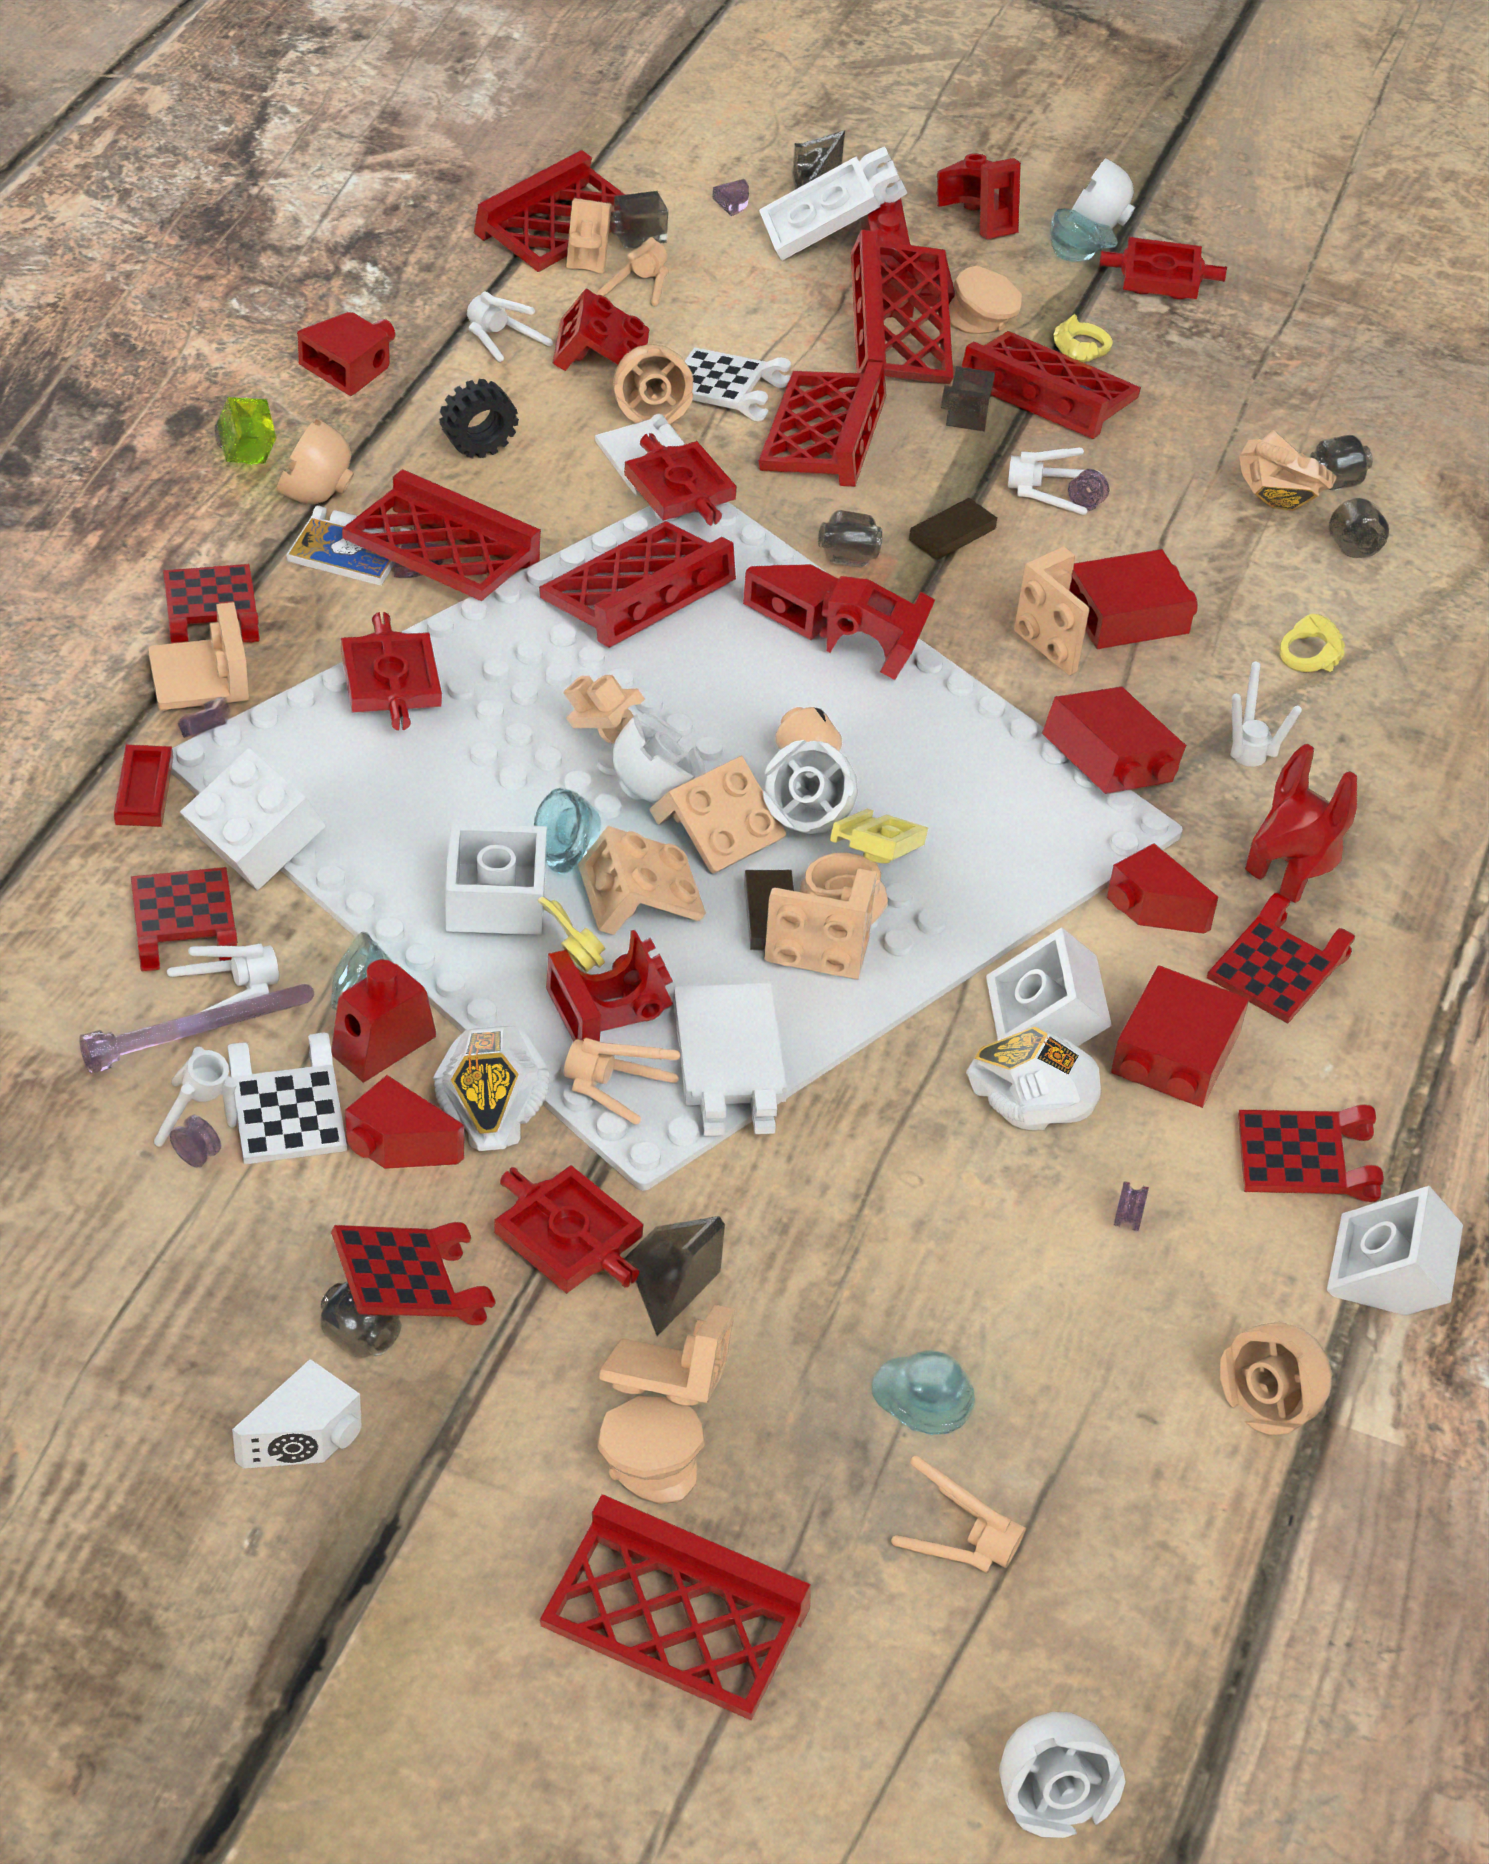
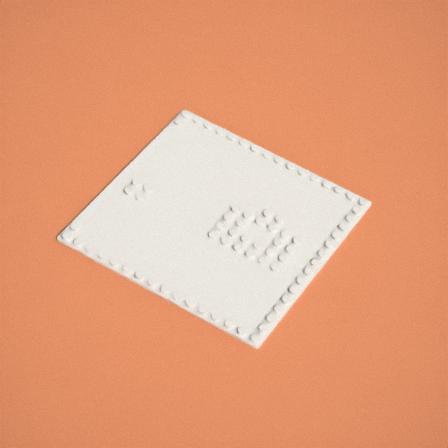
M729 502L715 506L722 513V518L716 525L714 523L712 526L708 525L697 512L664 521L709 543L720 537L734 543L736 579L610 648L598 642L596 628L541 599L539 587L663 523L664 521L651 506L512 575L483 601L469 597L402 631V633L407 634L430 633L442 691L441 707L408 709L411 725L406 730H402L401 720L399 731L393 729L389 710L351 712L343 662L172 748L174 757L171 773L196 796L248 748L301 792L311 803L326 827L284 865L280 871L379 959L389 960L394 964H398L423 985L427 991L430 1005L462 1033L470 1029L498 1026H516L522 1030L532 1041L551 1075L549 1078V1089L547 1090L545 1101H543V1106L636 1189L642 1191L649 1190L752 1122L751 1103L726 1104V1118H723L725 1135L704 1136L701 1105H686L680 1058L678 1060H660L614 1055L615 1059L675 1073L679 1077L678 1082L670 1083L613 1070L606 1084L597 1083L596 1088L641 1117L640 1123L636 1125L590 1096L572 1091L574 1080L564 1076V1066L573 1040L546 989L548 953L564 950L561 943L568 936L555 917L545 910L543 913L542 935L446 931L445 886L451 823L547 826L544 897L550 901L555 900L559 902L577 931L581 932L584 928H588L605 947V950L600 954L605 963L600 968L594 966L588 972H585L572 959L575 966L582 972L593 975L612 970L614 961L619 956L628 953L631 930H636L641 941L648 938L652 939L656 949L648 952L650 958L660 954L673 980L672 983L665 986L672 1002L674 986L771 983L787 1084L786 1099L1107 888L1110 884L1114 864L1153 843L1164 850L1181 838L1183 830L1180 824L1131 789L1105 794L1042 734L1044 727L921 639H918L912 654L894 680L880 672L885 661V655L879 641L863 632H856L853 635H842L831 653L827 652V638L820 637V634L810 640L743 604L745 573L750 566L812 564L819 569L821 568ZM665 538V539H663V540H661V541H659V542H657V543L674 542V541H672V540H670V539H668V538ZM675 555L652 556V558H675ZM645 556L629 557L627 559H645ZM644 572L620 573V575L644 574ZM599 573L594 576H610L613 573ZM612 589L588 590V592H609ZM566 590L562 593H578L581 590ZM604 675H613L622 689H638L645 700L640 705H632L628 708L633 716L637 714L639 718L643 713H649L675 728L683 736L678 741V744L687 753L694 747L705 765V773L742 755L762 791H766L765 782L767 776L765 772L767 765L780 750L776 744L775 736L781 725L782 717L796 707L820 708L827 714L842 737V747L839 752L847 757L857 776L858 794L854 808L847 817L868 808L874 810L872 816L874 818L887 814L929 827L925 845L891 860L890 863H877L881 871L880 880L886 888L888 904L881 916L871 925L870 938L859 979L767 962L765 960V950H750L744 874L745 870H792L794 891L799 892L801 882L805 878V872L815 860L831 853L847 852L863 856L864 852L849 847L850 840L843 839L837 843L830 841L832 829L828 832L806 834L789 829L782 824L786 831L784 838L717 873H711L682 822L677 824L673 817L658 825L649 810L656 802H649L642 798L635 800L621 789L619 785L621 779L615 770L613 762L615 744L608 743L601 738L598 728H573L566 717L575 709L563 692L578 677L590 676L593 682H595ZM607 826L626 832L633 831L645 838L663 844L676 845L687 856L706 914L700 921H696L640 903L634 914L624 922L615 935L599 931L578 863ZM623 997L613 998L605 1001H614ZM674 1002L673 1005L663 1010L660 1016L651 1021H643L601 1031L600 1042L679 1051Z

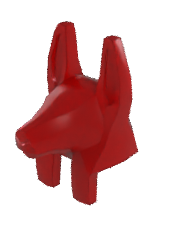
M1304 744L1297 749L1282 768L1275 784L1272 809L1252 840L1245 867L1252 876L1261 880L1266 876L1272 860L1282 858L1288 862L1279 893L1294 903L1300 901L1308 879L1332 871L1342 861L1343 837L1352 826L1357 810V775L1351 771L1343 774L1330 802L1309 789V772L1314 755V747L1309 744Z

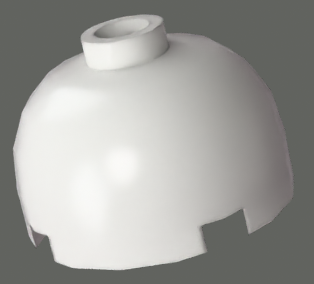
M1105 158L1091 177L1092 180L1087 188L1083 189L1067 218L1068 222L1087 233H1106L1116 226L1117 223L1124 226L1135 210V207L1130 204L1134 188L1129 175L1121 167Z
M643 713L639 718L636 714L615 740L613 762L615 770L621 779L619 785L628 796L635 800L642 798L649 802H657L670 790L705 774V765L694 747L687 753L678 744V741L683 736L675 728L649 713Z
M794 741L779 750L767 765L765 772L767 776L765 782L766 791L763 790L764 801L771 815L789 829L806 834L828 832L833 828L835 822L846 818L853 810L858 794L857 776L847 757L830 744L821 741Z
M1050 1712L1033 1717L1017 1728L1006 1743L999 1767L1004 1798L1008 1808L1014 1814L1017 1823L1023 1830L1040 1837L1065 1838L1075 1835L1077 1832L1071 1825L1084 1823L1091 1817L1094 1824H1098L1107 1818L1119 1803L1125 1785L1124 1771L1120 1765L1119 1756L1109 1739L1095 1723L1070 1712Z

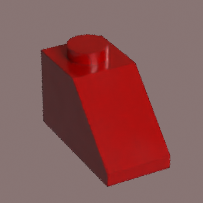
M812 564L750 566L745 573L743 604L812 640L820 634L822 626L827 627L828 625L826 624L827 618L822 616L823 601L827 591H834L839 579Z
M1155 843L1113 865L1107 899L1137 925L1201 934L1211 930L1219 898Z
M388 1075L383 1077L345 1109L346 1143L357 1155L363 1158L368 1157L384 1169L457 1165L464 1159V1124Z

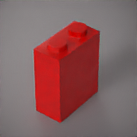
M1163 549L1079 562L1073 565L1069 591L1089 608L1085 631L1096 649L1190 633L1193 616L1198 610L1197 598L1195 593L1189 590L1181 578L1177 566L1171 563Z
M1122 686L1055 696L1042 734L1105 794L1173 782L1187 746Z
M1158 965L1117 1041L1111 1073L1203 1108L1241 1032L1249 998Z

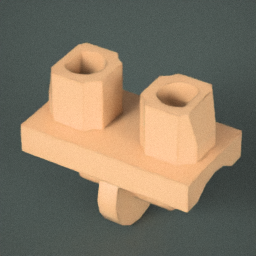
M577 198L573 199L566 268L586 269L596 273L605 272L612 204Z
M604 675L595 682H593L590 676H580L563 692L575 709L566 717L573 728H598L601 738L611 744H615V740L622 729L634 717L628 708L632 705H640L645 700L638 689H622L613 675Z

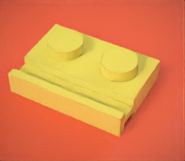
M867 808L835 822L830 841L835 843L843 839L850 840L849 847L863 851V857L870 861L890 863L891 860L925 845L929 827L887 814L874 818L872 817L874 810Z

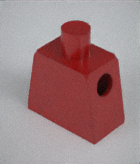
M354 312L343 313L297 331L299 365L351 397L388 369L390 364L389 342L395 339V329L387 319H381L372 324Z
M380 959L371 962L367 967V977L342 992L338 998L331 1048L332 1056L364 1083L436 1037V1029L427 991L423 985L398 964H394L389 960Z

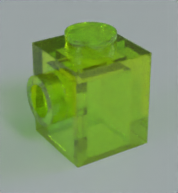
M227 397L217 421L226 462L265 464L277 438L267 399Z

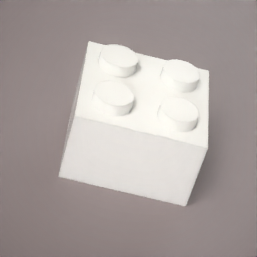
M250 748L244 751L180 811L199 838L257 891L326 827L308 799Z
M451 823L445 886L446 931L542 935L544 909L537 900L545 895L547 826Z

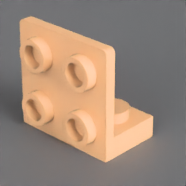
M1063 546L1025 564L1014 631L1065 673L1072 675L1078 671L1089 608L1069 591L1075 555Z
M234 602L216 604L218 622L210 623L211 639L154 645L148 648L157 704L160 710L183 709L186 707L227 704L249 700L246 656Z
M742 755L670 790L649 809L658 825L673 817L677 824L682 822L706 866L713 874L786 836V831L781 822L771 815L764 801L763 791Z
M607 826L578 863L599 931L615 935L624 922L634 914L640 903L696 921H700L706 914L687 856L676 845L663 844L645 838L633 831L626 832Z
M858 868L853 887L844 886L841 900L772 888L769 896L765 960L784 966L859 979L870 938L877 872Z
M714 1305L705 1321L697 1320L694 1333L687 1336L683 1351L621 1339L601 1367L599 1379L613 1383L614 1389L624 1393L641 1394L648 1390L667 1394L666 1398L669 1401L680 1405H697L699 1401L707 1403L725 1371L735 1309Z

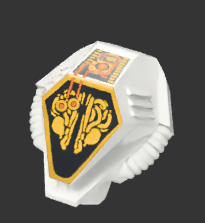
M516 1026L476 1028L465 1030L453 1042L433 1077L435 1081L434 1091L442 1111L464 1124V1129L468 1132L469 1144L472 1148L478 1149V1151L498 1150L518 1144L521 1139L520 1124L527 1123L532 1116L536 1115V1112L540 1109L539 1107L543 1105L547 1090L549 1089V1078L551 1075L530 1038Z
M1032 1027L981 1047L966 1071L974 1093L978 1096H989V1104L996 1112L1000 1113L1012 1125L1025 1130H1045L1050 1123L1081 1121L1091 1115L1101 1094L1099 1067L1094 1059L1066 1038L1061 1039L1050 1031H1042L1037 1027Z

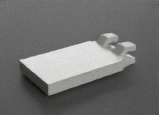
M884 146L865 155L860 162L857 156L759 211L773 246L781 261L878 209L884 201L888 203L897 201L906 195L907 191ZM886 163L883 167L877 168L879 164ZM890 183H895L892 187L887 188V185Z
M771 983L674 986L673 1002L679 1052L681 1054L680 1061L686 1105H701L704 1136L725 1135L723 1118H726V1104L751 1103L755 1134L775 1133L774 1116H777L776 1102H786L787 1084Z

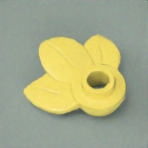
M540 897L537 900L545 911L555 917L568 937L561 943V946L564 950L567 949L570 957L585 972H588L594 966L600 968L605 963L600 955L605 950V947L588 928H584L581 932L577 931L559 902L555 900L550 901L545 897Z

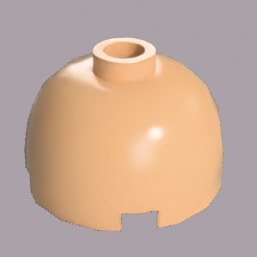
M647 344L636 347L624 355L616 367L613 382L616 401L626 417L635 423L649 420L656 414H662L668 424H671L683 416L692 403V372L683 358L667 346Z
M316 418L315 422L308 426L289 458L292 460L289 469L292 471L290 474L285 471L282 472L277 485V491L303 504H318L327 501L335 491L343 494L354 475V472L348 469L351 451L344 436L329 424Z
M1286 1323L1261 1324L1240 1333L1234 1338L1231 1347L1224 1350L1220 1360V1380L1227 1401L1232 1408L1240 1405L1255 1418L1245 1421L1249 1426L1269 1435L1289 1434L1314 1418L1322 1410L1331 1390L1332 1370L1326 1352L1317 1339L1307 1331Z

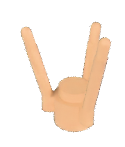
M649 237L647 241L643 242L640 247L627 256L628 264L595 293L596 295L605 296L634 271L643 278L656 277L651 303L653 306L659 304L664 278L669 273L668 268L664 266L667 261V252L662 244L653 237Z
M585 1038L584 1041L576 1039L569 1049L564 1066V1076L574 1080L572 1091L590 1096L635 1125L640 1123L641 1117L596 1088L597 1083L606 1084L613 1070L670 1083H676L679 1080L678 1075L675 1073L615 1059L614 1055L660 1060H678L681 1054L677 1050L603 1043L589 1038Z
M913 1456L910 1460L913 1467L937 1484L942 1494L977 1518L967 1541L976 1546L975 1552L899 1535L892 1537L891 1543L893 1546L967 1563L985 1573H988L993 1562L1007 1568L1021 1543L1026 1528L992 1510L934 1466L932 1467L918 1456Z

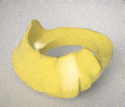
M1075 314L1057 326L1054 332V342L1060 352L1083 363L1106 355L1113 344L1111 336L1105 330L1090 323L1078 322ZM1076 335L1091 336L1097 339L1102 344V347L1098 348L1095 342L1080 343L1073 337Z
M1309 614L1297 622L1294 629L1290 630L1283 637L1280 643L1281 660L1289 668L1300 672H1313L1320 669L1331 672L1334 666L1339 664L1345 653L1343 650L1345 643L1341 640L1343 635L1328 618L1320 614ZM1319 637L1326 643L1319 654L1310 658L1296 657L1288 649L1289 645L1298 638Z

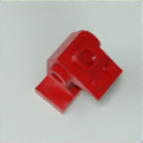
M973 153L966 155L964 160L938 171L937 206L942 207L964 203V208L980 210V235L985 239L1019 233L1021 162L1015 158L992 162L987 160V157L983 154ZM994 189H999V194L994 192Z
M840 576L834 591H827L824 597L822 616L827 618L826 624L828 625L827 627L822 626L820 637L827 638V652L831 653L842 635H853L856 632H863L879 641L885 655V661L880 672L895 680L915 648L935 599L920 592L914 603H911L869 579Z
M631 930L628 953L619 956L614 961L612 970L601 974L590 975L582 972L575 966L567 949L548 953L546 989L573 1042L576 1039L584 1041L585 1038L600 1042L601 1031L643 1021H651L660 1016L663 1010L673 1005L665 987L672 983L673 980L660 954L652 958L648 954V952L656 949L651 938L641 941L636 930ZM623 997L614 1001H605L613 998Z

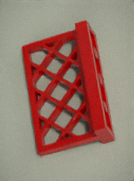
M580 150L479 203L474 234L483 241L494 237L529 266L540 272L564 259L568 254L569 240L555 238V232L569 234L570 223L555 221L554 215L571 217L572 206L555 204L562 199L573 201L574 198L609 203L612 206L621 207L624 210L623 212L611 211L609 233L640 217L642 207L591 169L592 157L583 150ZM589 183L600 192L584 191L581 189L587 187ZM536 213L549 214V220L528 217ZM510 227L523 228V234L510 233L506 229ZM528 229L548 231L549 237L528 235ZM529 246L549 249V252L538 256L529 249Z
M861 230L851 251L856 372L864 373L868 362H884V372L887 377L951 384L954 376L946 251L944 249L878 241L875 231ZM880 254L893 256L901 265L894 271H891L881 261ZM919 260L935 262L936 271L928 276L915 263ZM906 270L920 282L912 290L898 277ZM889 283L903 296L895 303L882 292V288ZM925 288L937 298L938 303L932 308L917 295ZM908 301L922 314L914 322L899 309ZM890 315L905 328L897 335L884 325V320ZM927 320L939 330L940 335L934 340L919 328ZM909 334L914 336L924 346L916 354L901 341ZM893 347L907 361L903 365L886 363V352ZM930 352L941 362L942 370L929 368L921 359Z
M1010 331L1003 333L986 345H981L974 341L968 344L965 349L958 380L1091 439L1100 435L1105 420L1136 400L1141 390L1140 386Z
M868 362L864 373L793 371L758 460L760 471L838 474L840 486L856 487L887 396L884 362ZM800 385L816 386L805 392L799 388ZM844 387H856L844 393L839 391V389ZM826 395L831 397V399L820 404L816 401ZM803 405H805L808 408L797 414H795L792 411ZM840 407H844L846 409V411L839 413L837 415H833L831 413V411H834ZM818 417L824 420L812 426L807 423ZM795 427L800 430L788 437L784 434V432ZM833 429L839 432L828 438L822 435ZM809 440L815 442V444L804 449L798 446ZM786 450L791 453L786 457H773ZM825 452L832 456L831 459L814 458Z
M404 469L393 476L392 490L342 528V539L480 601H483L520 568L526 569L540 561L541 529ZM392 507L393 511L397 512V514H386ZM424 524L433 529L421 530L420 525ZM412 525L414 530L391 532L390 527ZM383 528L384 533L368 534L363 530ZM454 540H460L466 544L456 545ZM447 541L448 546L426 547L425 542ZM398 544H418V548L402 549L395 546ZM489 555H493L502 560L491 561ZM482 556L483 560L482 562H460V558ZM452 559L453 564L437 565L429 560ZM487 574V578L480 584L465 577Z
M664 521L540 586V598L596 628L598 642L610 648L735 580L734 543L724 537L709 543ZM665 538H668V539L674 541V542L657 543V542H659V541H661V540H663V539H665ZM675 555V558H652V556ZM645 556V559H627L629 557ZM644 572V574L620 575V573ZM599 573H613L610 576H594ZM612 589L609 592H588V590ZM566 590H581L578 593H562Z
M601 1494L592 1511V1523L540 1618V1625L545 1629L752 1721L797 1626L801 1628L810 1610L811 1584ZM600 1543L620 1552L625 1567L594 1578L588 1561L596 1546ZM630 1557L641 1562L633 1564ZM658 1569L672 1575L677 1588L676 1591L649 1600L645 1599L638 1576ZM584 1571L587 1580L577 1583ZM630 1579L638 1603L607 1614L599 1589ZM682 1580L689 1582L693 1585L685 1587ZM590 1592L599 1613V1617L579 1624L559 1616L567 1600ZM709 1592L723 1597L729 1614L698 1624L690 1599ZM682 1602L690 1627L659 1637L651 1612ZM735 1603L746 1608L737 1610ZM643 1615L652 1640L632 1647L617 1642L611 1626ZM764 1615L782 1623L774 1640L751 1647L742 1622ZM734 1625L743 1650L712 1661L703 1635ZM604 1629L606 1636L601 1635L595 1631ZM696 1639L704 1664L684 1671L669 1665L664 1651L665 1648ZM656 1652L659 1660L648 1656V1654ZM766 1656L760 1669L756 1659ZM748 1662L755 1681L746 1699L724 1690L717 1672ZM709 1675L711 1683L700 1678Z

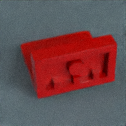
M586 288L560 320L552 363L566 371L574 360L581 361L589 348H592L618 365L624 355L636 347L648 344L650 330L638 317L626 314L615 307L606 297L596 295Z

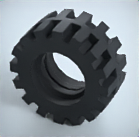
M479 379L478 383L475 384L473 380L466 382L465 388L462 389L460 385L454 389L456 392L454 396L448 395L445 401L448 405L441 406L440 413L443 417L439 418L440 425L450 442L461 454L464 453L470 458H473L475 454L479 458H485L486 452L494 455L498 452L497 447L500 445L505 447L509 444L507 441L508 436L514 437L516 430L513 426H518L519 422L516 416L518 414L517 409L507 394L495 382L490 381L488 383L485 379ZM490 410L489 415L479 425L468 427L473 417L480 412Z

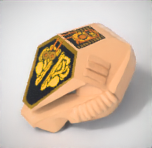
M1274 429L1268 434L1265 433L1259 439L1248 440L1239 457L1241 471L1253 493L1271 508L1294 511L1318 497V493L1332 488L1337 478L1324 465L1319 464L1316 459L1307 457L1302 452L1299 453Z

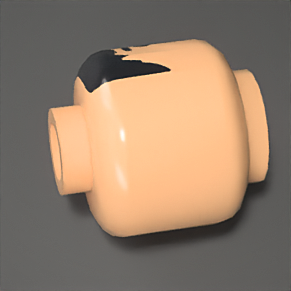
M796 707L788 711L782 717L781 725L775 736L776 744L780 750L794 741L801 740L806 742H825L838 751L842 747V737L822 709L815 707Z

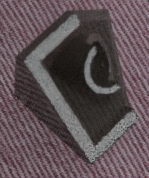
M845 130L804 143L794 144L792 177L795 190L842 164Z
M720 1216L657 1226L624 1258L632 1266L639 1269L640 1273L635 1282L656 1336L721 1272L725 1223Z

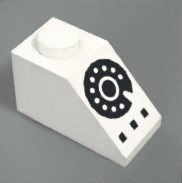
M310 1359L232 1429L235 1463L242 1468H257L325 1462L338 1448L348 1447L359 1434L362 1425L360 1394Z

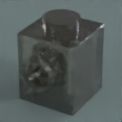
M658 191L614 197V211L610 215V229L613 235L617 234L624 248L637 249L649 237H653L660 244L667 243L669 210Z
M956 366L952 386L945 385L942 395L941 409L948 410L946 426L985 432L991 406L995 372Z

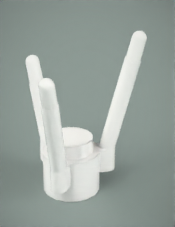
M486 291L475 297L468 306L467 317L472 323L469 326V331L480 338L498 362H502L504 356L486 332H498L505 325L550 347L553 345L552 339L507 316L505 309L533 315L535 313L533 307L494 297Z
M1080 447L1036 453L1022 451L1021 456H1011L1008 488L1018 489V497L1033 498L1068 511L1086 515L1088 512L1087 508L1033 489V486L1041 487L1042 477L1100 479L1102 473L1100 471L1044 468L1043 462H1037L1080 456L1084 453L1083 448Z
M1257 661L1251 665L1243 725L1241 696L1238 693L1232 696L1233 744L1230 756L1240 764L1251 767L1262 765L1266 762L1267 755L1271 757L1278 756L1282 741L1302 711L1300 706H1295L1273 738L1268 726L1264 722L1254 720L1260 663Z
M261 943L249 946L190 947L188 953L191 956L232 957V959L171 967L167 970L169 977L232 971L236 985H245L247 990L177 1023L175 1029L177 1032H183L251 999L269 996L267 985L277 984L279 981L278 964L273 948L271 946L263 947Z
M195 1047L190 1059L175 1074L172 1079V1085L177 1087L182 1084V1087L154 1139L156 1146L160 1147L165 1143L191 1099L198 1102H206L217 1098L220 1094L223 1095L227 1124L231 1128L236 1127L237 1109L234 1091L237 1086V1080L228 1076V1063L219 1053L204 1050L202 1047Z

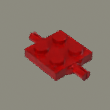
M1135 237L1128 238L1127 248L1123 253L1101 250L1099 266L1121 268L1124 275L1123 290L1143 295L1149 293L1167 295L1174 299H1197L1200 283L1203 279L1225 282L1227 266L1205 264L1201 256L1202 246Z
M649 433V437L647 434L642 436L640 446L645 449L647 454L625 461L624 475L658 516L664 521L697 512L710 526L713 523L716 525L720 522L722 513L715 506L736 500L737 486L699 442L695 441L681 446L666 447L656 439L653 433Z
M380 612L372 616L375 633L360 637L341 638V655L351 712L389 710L393 729L399 731L401 720L402 730H406L411 725L408 709L441 707L442 691L430 633L407 634L392 631L390 615L383 612L381 622Z
M572 1165L555 1177L534 1184L515 1167L510 1168V1173L505 1171L500 1179V1184L513 1193L518 1200L513 1207L494 1219V1233L567 1294L591 1275L600 1271L608 1272L624 1288H628L630 1283L633 1284L637 1280L640 1273L639 1269L620 1256L622 1252L643 1237L644 1224Z

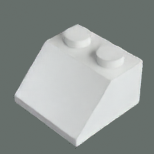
M1062 927L986 975L998 1041L1032 1027H1037L1042 1031L1048 1030L1061 1039L1066 1038L1078 1047L1112 1026L1097 956Z
M1430 1186L1342 1213L1327 1291L1336 1298L1405 1316L1450 1303L1463 1224Z

